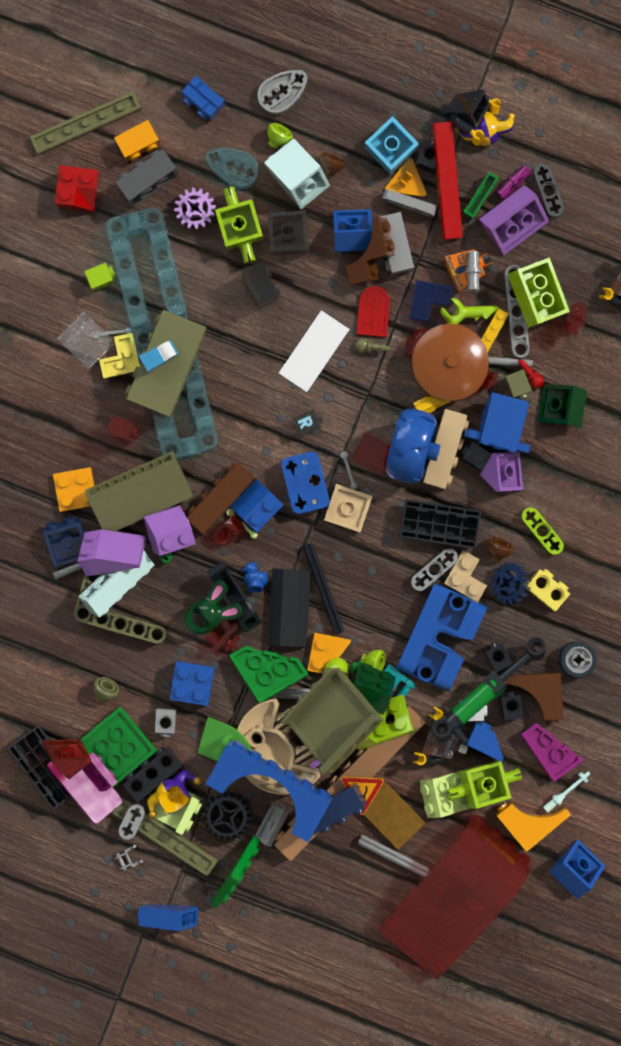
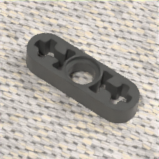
M539 164L534 169L533 177L546 214L550 218H558L563 213L564 206L551 168L547 164ZM540 169L547 171L545 179L546 181L550 179L551 182L540 184L544 181L542 175L538 176ZM551 186L554 190L553 195L546 196L543 193V188ZM555 197L557 198V200L553 201L555 207L559 206L560 208L558 209L556 214L554 211H550V209L552 208L551 201L547 203L546 200H552Z

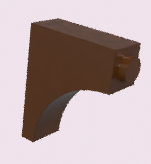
M561 673L511 675L504 681L506 684L519 686L529 692L540 708L542 719L547 720L548 724L559 723L560 719H564Z

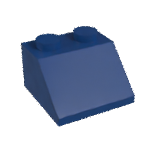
M371 209L333 211L335 252L366 251L372 237Z
M256 479L230 507L258 533L284 505Z
M473 721L466 735L469 739L466 745L502 762L503 756L495 732L491 730L492 726L483 721L478 723Z
M577 839L555 862L549 873L578 899L592 889L605 865Z

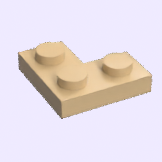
M462 550L444 584L478 602L487 585L471 577L480 559Z

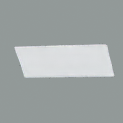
M321 310L279 374L307 392L350 329Z

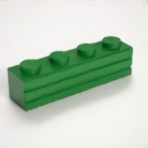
M488 172L477 192L463 211L465 216L473 220L499 179L497 176Z

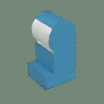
M169 340L147 353H143L139 357L148 373H151L175 358L179 353L173 342Z

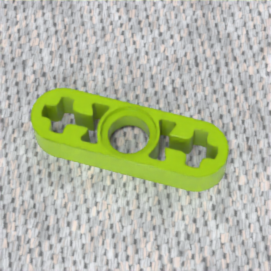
M532 507L523 510L521 514L522 521L546 551L552 555L562 552L564 547L562 540L541 514ZM526 512H534L535 515L533 516V518L536 522L540 519L541 523L536 524L535 527L532 528L531 525H533L534 522L531 519L528 521L526 520ZM541 525L545 526L548 530L547 535L544 537L537 534V528ZM551 534L554 537L550 539L554 543H559V545L557 546V551L555 549H550L552 545L549 541H547L546 543H544L543 541L544 539H547Z

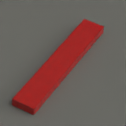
M452 121L432 123L443 239L462 238Z

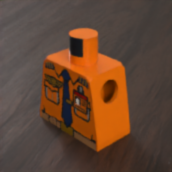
M469 251L444 257L445 265L457 293L468 287L466 269L467 252ZM488 253L479 257V268L481 269L479 280L485 276L483 268L492 264Z

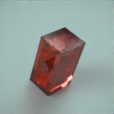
M112 415L107 434L111 437L133 443L134 439L137 440L140 429L136 422Z

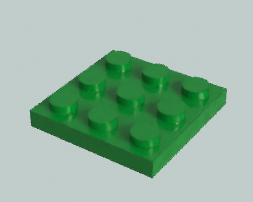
M122 706L77 742L87 756L94 752L95 755L102 759L103 765L107 770L112 771L115 775V780L117 781L115 785L157 751L156 747Z

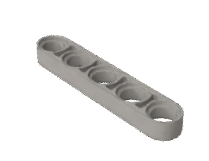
M511 265L504 272L511 352L517 359H522L528 355L530 349L528 327L523 314L520 317H515L511 312L514 307L520 308L517 298L510 296L512 285L507 275L510 269L518 270L520 267ZM515 326H521L524 329L522 336L514 334L513 329ZM519 344L523 345L526 349L523 355H518L515 351V347Z

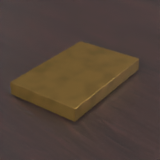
M386 781L383 782L364 814L398 850L425 824V821Z

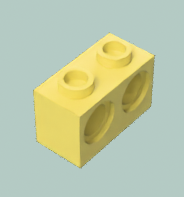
M538 569L530 579L531 582L527 583V586L531 588L528 591L552 611L556 612L570 595L567 591L569 588L561 581L558 583L552 579L554 575L548 570L544 569L542 571ZM539 577L544 578L546 581L543 588H538L536 585V580ZM555 589L560 592V598L556 601L551 598V592Z

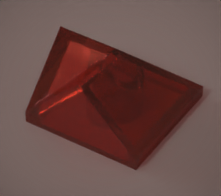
M81 739L43 740V745L52 763L68 780L91 762V758Z

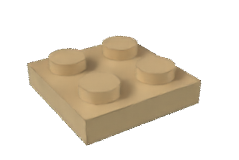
M336 484L324 521L361 532L373 496Z

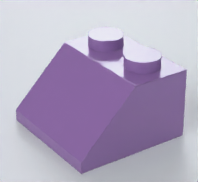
M179 505L143 517L154 554L161 556L196 544L191 525Z

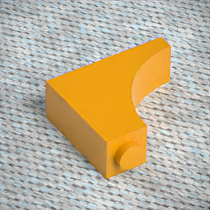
M511 802L502 803L497 808L498 812L495 813L526 852L571 815L565 807L547 815H531L517 809Z

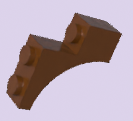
M377 217L372 219V237L367 250L360 259L346 266L350 285H362L378 280V267L375 261L395 256V245L391 239V226L387 218Z

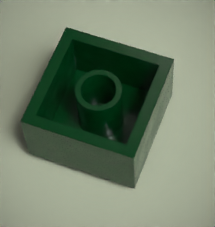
M360 663L352 683L379 714L383 715L392 697L396 676L387 671L378 670L369 664Z

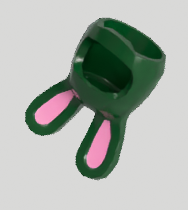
M216 581L206 598L194 603L187 609L184 622L189 631L194 634L204 635L213 631L223 620L236 619L242 616V608L239 603H232L223 608L218 603L228 592V587L223 581ZM192 613H195L201 619L204 628L198 627L193 623Z

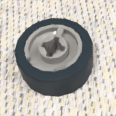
M570 642L560 652V667L564 673L571 677H586L596 667V653L590 645L584 642ZM580 656L581 662L576 663L574 658Z

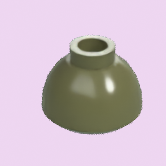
M106 677L97 678L93 685L95 699L100 703L113 700L120 691L118 685Z

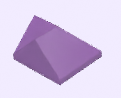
M519 452L493 453L480 475L493 488L494 493L523 490Z

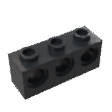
M161 747L154 753L156 757L152 761L147 759L139 766L141 768L140 771L136 774L132 771L124 778L126 782L123 786L137 803L183 765L170 747L166 749ZM163 756H170L172 764L169 766L162 763ZM149 768H154L157 771L155 778H150L147 775ZM135 780L140 781L142 789L135 790L132 787V782Z

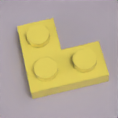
M133 333L114 337L118 356L99 360L104 379L134 373L135 368L140 367Z

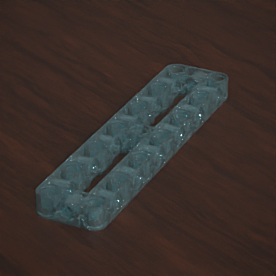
M148 208L109 219L106 225L140 365L142 361L139 356L143 349L147 350L150 342L142 344L139 342V338L143 334L149 336L151 331H155L157 325L151 326L130 236L148 233L166 309L168 312L189 320L165 221L161 211L157 208ZM157 215L159 220L156 223H150V216ZM115 224L122 226L119 232L112 231V227ZM160 252L168 253V257L165 260L158 259ZM130 261L131 266L128 269H122V262ZM171 288L177 290V295L174 297L167 296V292ZM132 298H139L140 303L138 306L133 307L130 305ZM198 354L194 361L196 367L193 371H190L185 383L197 433L193 436L180 438L173 414L171 418H160L157 412L152 411L163 455L167 454L168 446L175 445L177 448L175 453L177 459L212 451L219 444ZM197 399L205 401L203 408L198 409L195 407L194 403ZM206 436L214 438V443L211 446L204 444Z

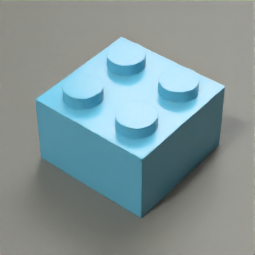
M393 116L364 144V148L390 175L419 146V143Z

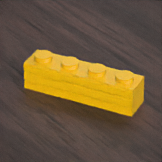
M499 308L481 339L487 349V353L509 315Z

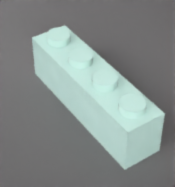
M143 550L140 568L104 573L78 597L90 613L100 618L109 611V608L115 602L121 600L123 595L133 588L138 580L147 575L154 564Z

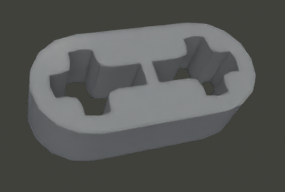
M133 804L128 809L119 827V835L123 839L128 840L135 836L145 816V809L142 805ZM139 808L141 816H137L134 821L131 819L133 816L131 810ZM129 823H132L131 831L133 833L125 835L123 827L126 828Z

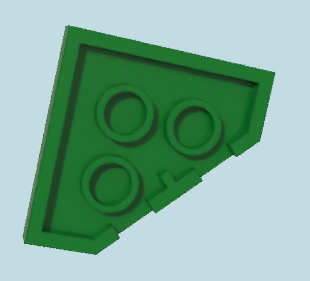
M244 646L229 655V659L258 704L269 700L308 677L306 669L300 660L295 657H285L278 653L265 650L260 651L248 646Z
M253 836L212 900L210 905L217 909L220 903L225 904L244 877V872L251 865L250 857L254 858L260 848L257 845L260 839L256 836Z

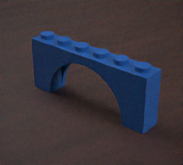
M230 740L206 785L223 794L232 782L248 775H263L278 781L286 788L294 802L296 819L291 833L309 842L333 799L330 793L324 789L318 790L306 779L301 780L295 777L296 774L288 769H281L275 761L265 760L259 752L244 748L245 745L237 740Z

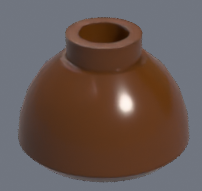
M327 152L320 155V166L327 177H332L333 174L340 172L345 166L344 160L336 155Z
M492 537L488 540L490 559L495 562H500L501 559L507 558L514 550L512 544L502 538Z

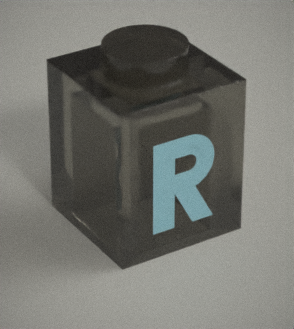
M314 409L292 418L299 437L320 429V424L323 423L319 412L315 413Z

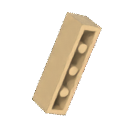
M448 409L444 410L434 442L441 445L437 461L429 460L423 484L443 490L446 489V486L450 487L453 478L450 472L452 468L456 467L458 457H455L457 449L461 450L464 439H461V435L469 425V421L466 420L467 415Z

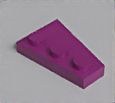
M534 723L520 733V736L552 782H555L584 761L583 758L576 755L570 748L563 745L537 723Z

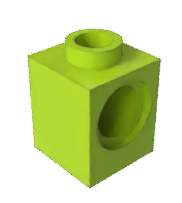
M106 263L84 271L93 292L114 284L113 278L116 275L112 266L108 267Z

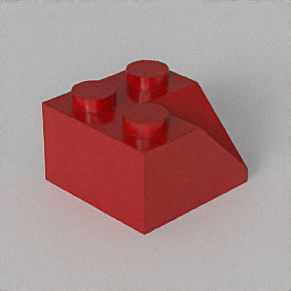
M59 165L55 196L57 208L95 212L100 178L98 170Z

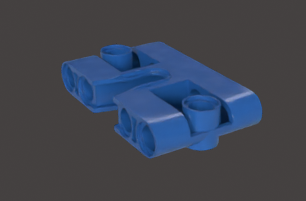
M434 583L396 669L449 693L464 659L451 648L439 643L436 640V636L438 633L444 632L453 637L473 640L487 606ZM455 597H460L463 601L460 608H455L452 605V600ZM424 667H428L431 670V675L428 678H423L420 674Z

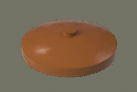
M443 324L430 329L419 339L413 350L411 365L414 378L425 393L442 401H458L472 395L483 384L488 372L489 358L483 341L472 330L457 324Z

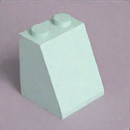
M294 138L264 162L271 175L300 209L304 208L330 186L321 166Z

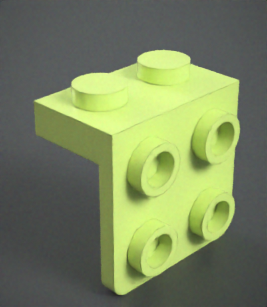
M459 771L437 778L419 780L427 818H441L469 809L466 797L450 801L447 797L452 795L446 793L447 789L462 785Z
M189 791L190 802L175 813L166 814L160 804H157L155 807L157 813L155 819L175 828V832L183 835L184 831H189L193 823L190 819L193 813L197 815L202 805L199 803L201 797Z

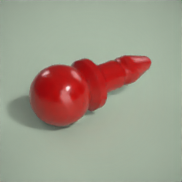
M519 359L518 363L520 368L524 369L529 385L534 389L541 388L544 383L543 377L537 374L536 370H532L525 361Z

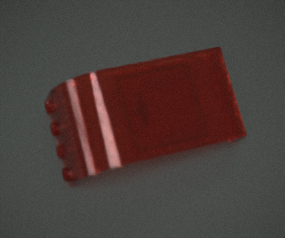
M472 813L468 817L466 826L456 842L389 917L383 919L378 931L438 980L513 899L525 882L532 862L525 853H520L511 841H506L502 838L497 829L489 827L484 818Z

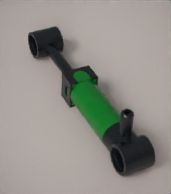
M539 637L529 639L526 645V653L500 676L495 671H492L483 679L484 682L444 717L436 720L432 726L434 738L439 742H446L454 734L465 745L469 739L459 728L495 697L498 698L507 690V684L504 681L530 659L534 661L543 659L546 653L544 640ZM533 646H539L541 650L539 652H533L531 648ZM440 727L448 729L445 734H439L437 730Z

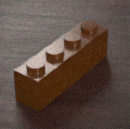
M239 462L236 465L232 463L226 470L228 474L223 479L219 477L213 484L215 488L210 493L206 491L199 499L202 502L197 507L195 505L192 506L186 513L188 515L187 520L203 535L256 479Z

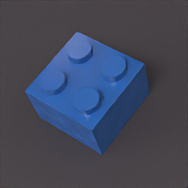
M177 660L170 700L208 706L215 667Z

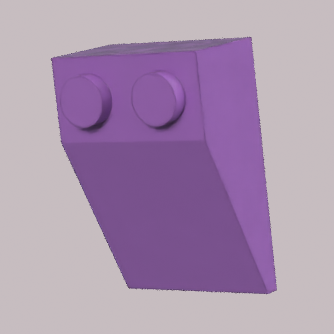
M102 529L85 532L77 562L87 576L140 568L146 538L142 535Z

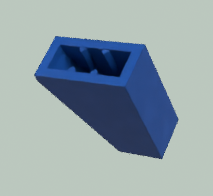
M163 904L139 906L137 915L139 926L174 931L198 926L199 906Z

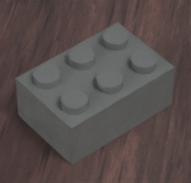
M162 149L161 151L156 150L151 153L149 159L145 162H138L131 172L121 174L117 178L116 184L129 205L134 208L179 175L177 168Z

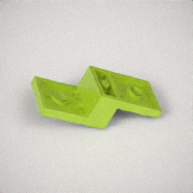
M403 695L390 699L384 714H379L384 720L357 747L359 750L414 732ZM388 715L395 716V720L392 724L386 723V718Z

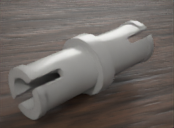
M478 251L467 252V291L470 292L480 291L479 274H481V269L479 268Z

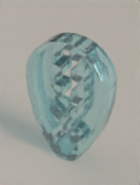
M216 148L209 150L206 154L207 164L214 174L237 189L248 188L258 177V163L248 152L234 148ZM218 154L217 156L218 159H220V161L215 160L214 163H212L210 156ZM235 162L237 168H240L242 165L246 172L251 169L254 176L246 178V174L243 172L239 175L234 168L230 171L227 164Z

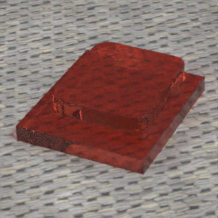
M365 432L351 460L382 475L386 468L390 445Z

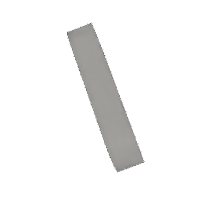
M386 189L382 200L387 203L429 217H434L437 207L433 204Z
M453 549L443 550L412 577V587L418 591L426 589L457 562L458 555ZM446 552L448 554L453 553V561L445 562L444 565L447 567L443 569L442 564L437 559L440 558L442 561L446 557L444 555ZM437 564L440 572L437 575L430 574V565ZM425 570L432 580L429 581L427 578L423 581V587L420 585L416 586L415 583L417 581L415 579L417 577L419 579L424 577L425 575L422 572Z

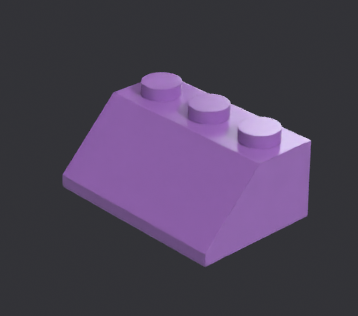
M525 185L479 219L485 232L503 255L507 254L549 222L537 195Z

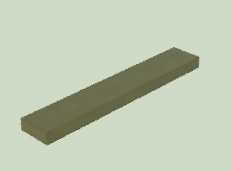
M134 91L29 138L37 155H40L142 109Z
M122 796V803L111 814L123 821L133 803ZM139 808L131 810L133 813L131 819L134 821L137 816H141ZM145 812V816L137 831L208 877L218 859L159 820L150 818L149 814Z

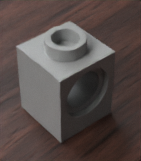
M156 709L155 733H159V736L171 737V733H175L177 709ZM164 717L169 718L171 721V726L168 728H164L161 725V719Z

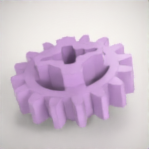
M192 188L191 193L186 189L185 196L179 194L181 201H175V204L179 207L175 208L174 211L175 213H180L176 216L177 220L182 219V226L187 223L188 229L195 226V229L198 230L199 225L206 228L205 222L211 224L210 217H215V213L212 210H215L216 206L211 205L214 199H208L209 193L203 194L201 188L198 192H196L195 188ZM192 197H199L198 199L194 200L190 199ZM205 203L208 205L207 214L203 210ZM183 205L187 207L185 215L183 214L182 210ZM191 206H198L200 213L197 211L192 212ZM194 218L201 219L199 221H192Z

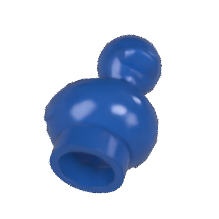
M249 562L242 569V572L245 573L244 583L248 586L249 592L260 593L268 583V575L265 571H257V565Z

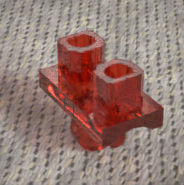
M576 302L572 304L570 312L565 313V321H567L565 332L576 335L579 326L584 327L587 309L583 303Z
M223 620L218 626L226 633L220 638L213 631L206 638L210 645L213 646L211 649L215 652L226 641L228 644L223 648L225 651L228 652L232 647L238 650L239 647L236 643L240 637L237 634L232 640L230 637L240 626L237 623L233 624L230 620Z

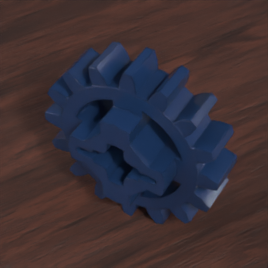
M505 563V566L499 565L500 571H493L496 576L491 577L494 584L490 585V587L495 589L492 595H498L497 601H502L503 604L515 605L516 602H522L521 597L528 596L525 591L531 589L527 586V583H530L531 580L526 578L529 573L523 572L525 569L523 566H519L517 563Z

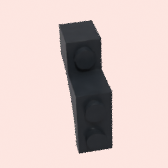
M223 561L206 571L213 583L220 580L227 585L228 592L223 597L227 604L239 603L241 606L242 616L236 619L246 633L262 623L255 609Z

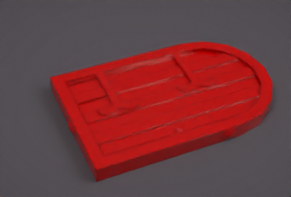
M377 286L369 287L363 291L358 303L356 334L387 337L390 308L389 295L383 288Z

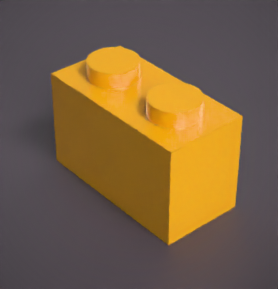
M148 120L114 137L126 162L129 160L131 162L141 157L142 153L146 151L150 153L160 145L159 139Z

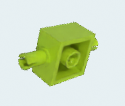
M229 187L231 195H229L228 188L223 190L228 206L216 209L215 212L226 250L240 248L244 264H248L247 255H249L251 262L256 261L251 244L262 241L263 235L252 199L239 203L235 187ZM237 222L243 224L242 228L238 229Z
M501 761L480 764L460 770L459 775L462 785L447 789L446 793L452 794L447 797L450 801L466 797L468 808L478 809L511 799L508 783L522 780V775H517L521 773L518 768L504 772Z

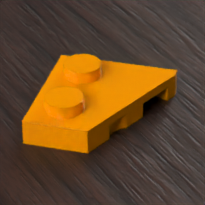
M314 633L307 671L323 673L326 664L331 659L339 658L351 640Z

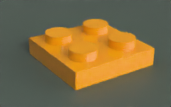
M91 467L53 474L60 512L91 507L85 493L86 489L95 486Z

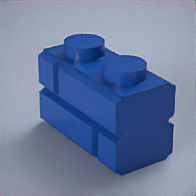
M197 76L181 92L182 101L190 108L191 106L195 107L198 110L196 113L203 120L207 118L212 121L225 106V100Z

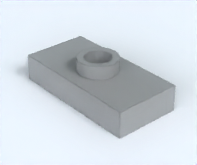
M271 804L255 835L260 839V842L266 846H272L288 812L276 804Z

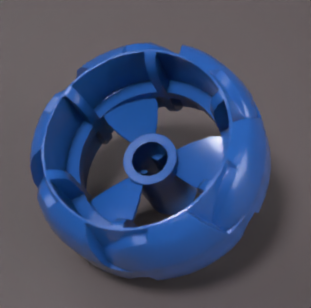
M405 409L401 412L395 427L386 463V471L391 478L405 483H417L423 478L428 460L437 461L441 445L433 443L437 421L432 414L418 409Z

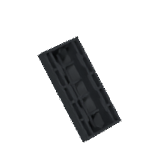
M405 499L399 537L476 549L481 511Z
M272 568L268 645L307 647L311 570Z
M39 725L7 748L52 811L71 798L47 767V764L60 753Z

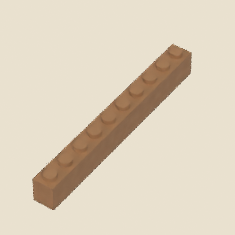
M408 705L407 708L414 732L359 750L355 754L357 758L352 763L348 761L343 766V772L340 776L335 775L328 782L330 786L326 791L331 796L343 790L345 786L341 779L344 776L372 778L426 722ZM389 719L386 723H387V724H392V723L394 722V720L391 721V720ZM296 816L288 823L290 827L285 832L281 830L275 837L276 841L274 842V846L290 861L309 843L291 833ZM317 832V833H315V834L313 833V835H312L310 841H311L319 832Z

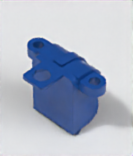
M491 392V395L488 396L485 402L479 432L466 429L464 437L474 439L479 444L490 446L500 451L529 453L531 446L520 443L529 402Z

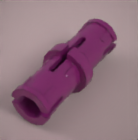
M522 165L513 176L507 178L508 181L496 193L501 199L505 200L515 189L520 187V184L532 172L527 166Z

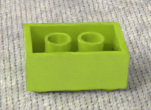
M550 258L507 274L528 328L570 312Z

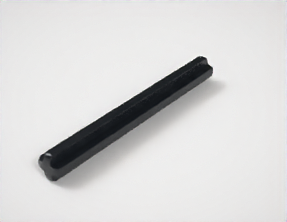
M312 543L306 544L303 548L334 634L342 633L344 629Z

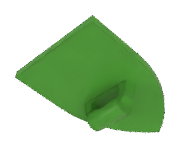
M211 717L207 718L198 750L199 754L218 761L230 740H237L245 745L244 748L250 751L252 749L245 737L234 727Z

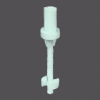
M579 773L578 775L581 778L563 793L553 795V799L543 808L549 813L557 805L560 806L565 796L582 781L585 783L589 781L587 777L590 773Z

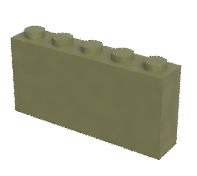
M163 310L162 314L158 313L154 324L157 326L154 332H150L147 342L150 343L147 350L143 349L141 355L169 340L173 342L179 355L151 373H148L141 362L140 367H136L132 376L135 378L132 385L129 384L125 395L129 402L171 418L207 328Z
M173 451L85 490L87 500L102 529L115 532L126 526L136 524L137 521L144 519V516L169 509L173 505L186 502L193 497L191 488Z

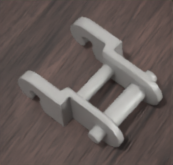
M136 845L126 848L124 853L120 855L119 853L116 854L117 856L114 859H118L121 865L120 870L124 869L125 871L127 870L126 867L130 865L134 867L143 862V859L135 863L130 860L128 851L135 848ZM124 855L126 856L129 862L126 865L122 859V856Z

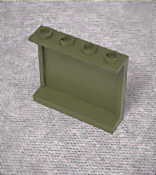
M340 668L326 669L322 673V678L309 687L310 691L297 700L296 706L289 709L281 721V724H288L322 764L319 769L323 774H332L384 720Z

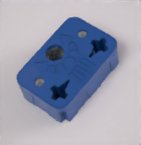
M307 452L284 458L281 466L293 512L304 514L326 508L330 500L318 454L316 452ZM289 462L297 465L294 468V476L290 469H286L289 466ZM312 476L320 478L317 486L309 482V480H312ZM298 495L303 502L306 501L304 509L295 506L298 503Z

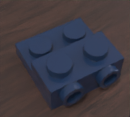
M69 516L62 523L57 524L56 521L47 523L46 527L43 528V535L54 568L78 561L85 533L80 517Z

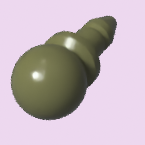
M360 338L355 343V349L359 353L390 350V347L385 344L380 345L374 343L373 340L368 341L365 338Z

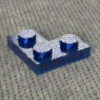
M416 280L409 319L428 322L432 303L451 306L450 299H452L454 287Z

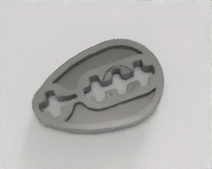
M289 70L266 79L258 89L260 107L271 115H280L287 112L300 99L307 84L306 73L302 70ZM295 76H298L299 78L303 77V83H294L296 80ZM280 87L288 88L286 95L281 93L279 100L273 99L271 101L272 105H264V98L271 99L273 92L276 94L280 92Z

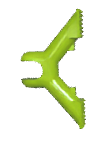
M452 298L450 300L455 305L456 312L450 315L442 307L440 313L447 321V324L458 325L464 318H474L476 321L479 318L487 319L498 309V306L464 307L457 298Z

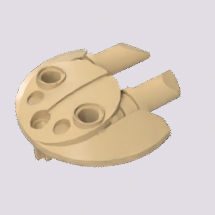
M276 698L266 700L253 707L243 717L237 729L245 737L251 749L259 752L265 760L275 761L281 769H288L296 774L295 777L301 780L306 779L314 784L321 777L318 769L311 767L310 763L317 760V758L305 744L296 747L294 740H291L292 737L289 734L292 728L288 724H281L285 717L284 714L288 710L282 713L279 712L280 703ZM253 734H260L262 737V741L256 742L253 738ZM263 775L246 776L252 784L266 792L280 795L289 794L283 785L270 777Z

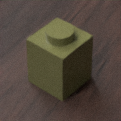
M524 369L504 377L512 398L522 400L529 397L528 393L532 390Z

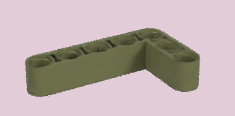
M86 574L79 595L93 583L90 576ZM78 597L74 616L80 622L152 643H161L167 637V632L162 626L110 611L105 614L107 616L105 624H100L97 616L90 613L89 610L88 617L83 619L79 616V611L82 608H86V606ZM119 618L124 619L126 623L124 629L116 627V621ZM136 624L144 626V632L141 635L136 634L134 631ZM155 629H159L163 633L160 640H156L153 637Z

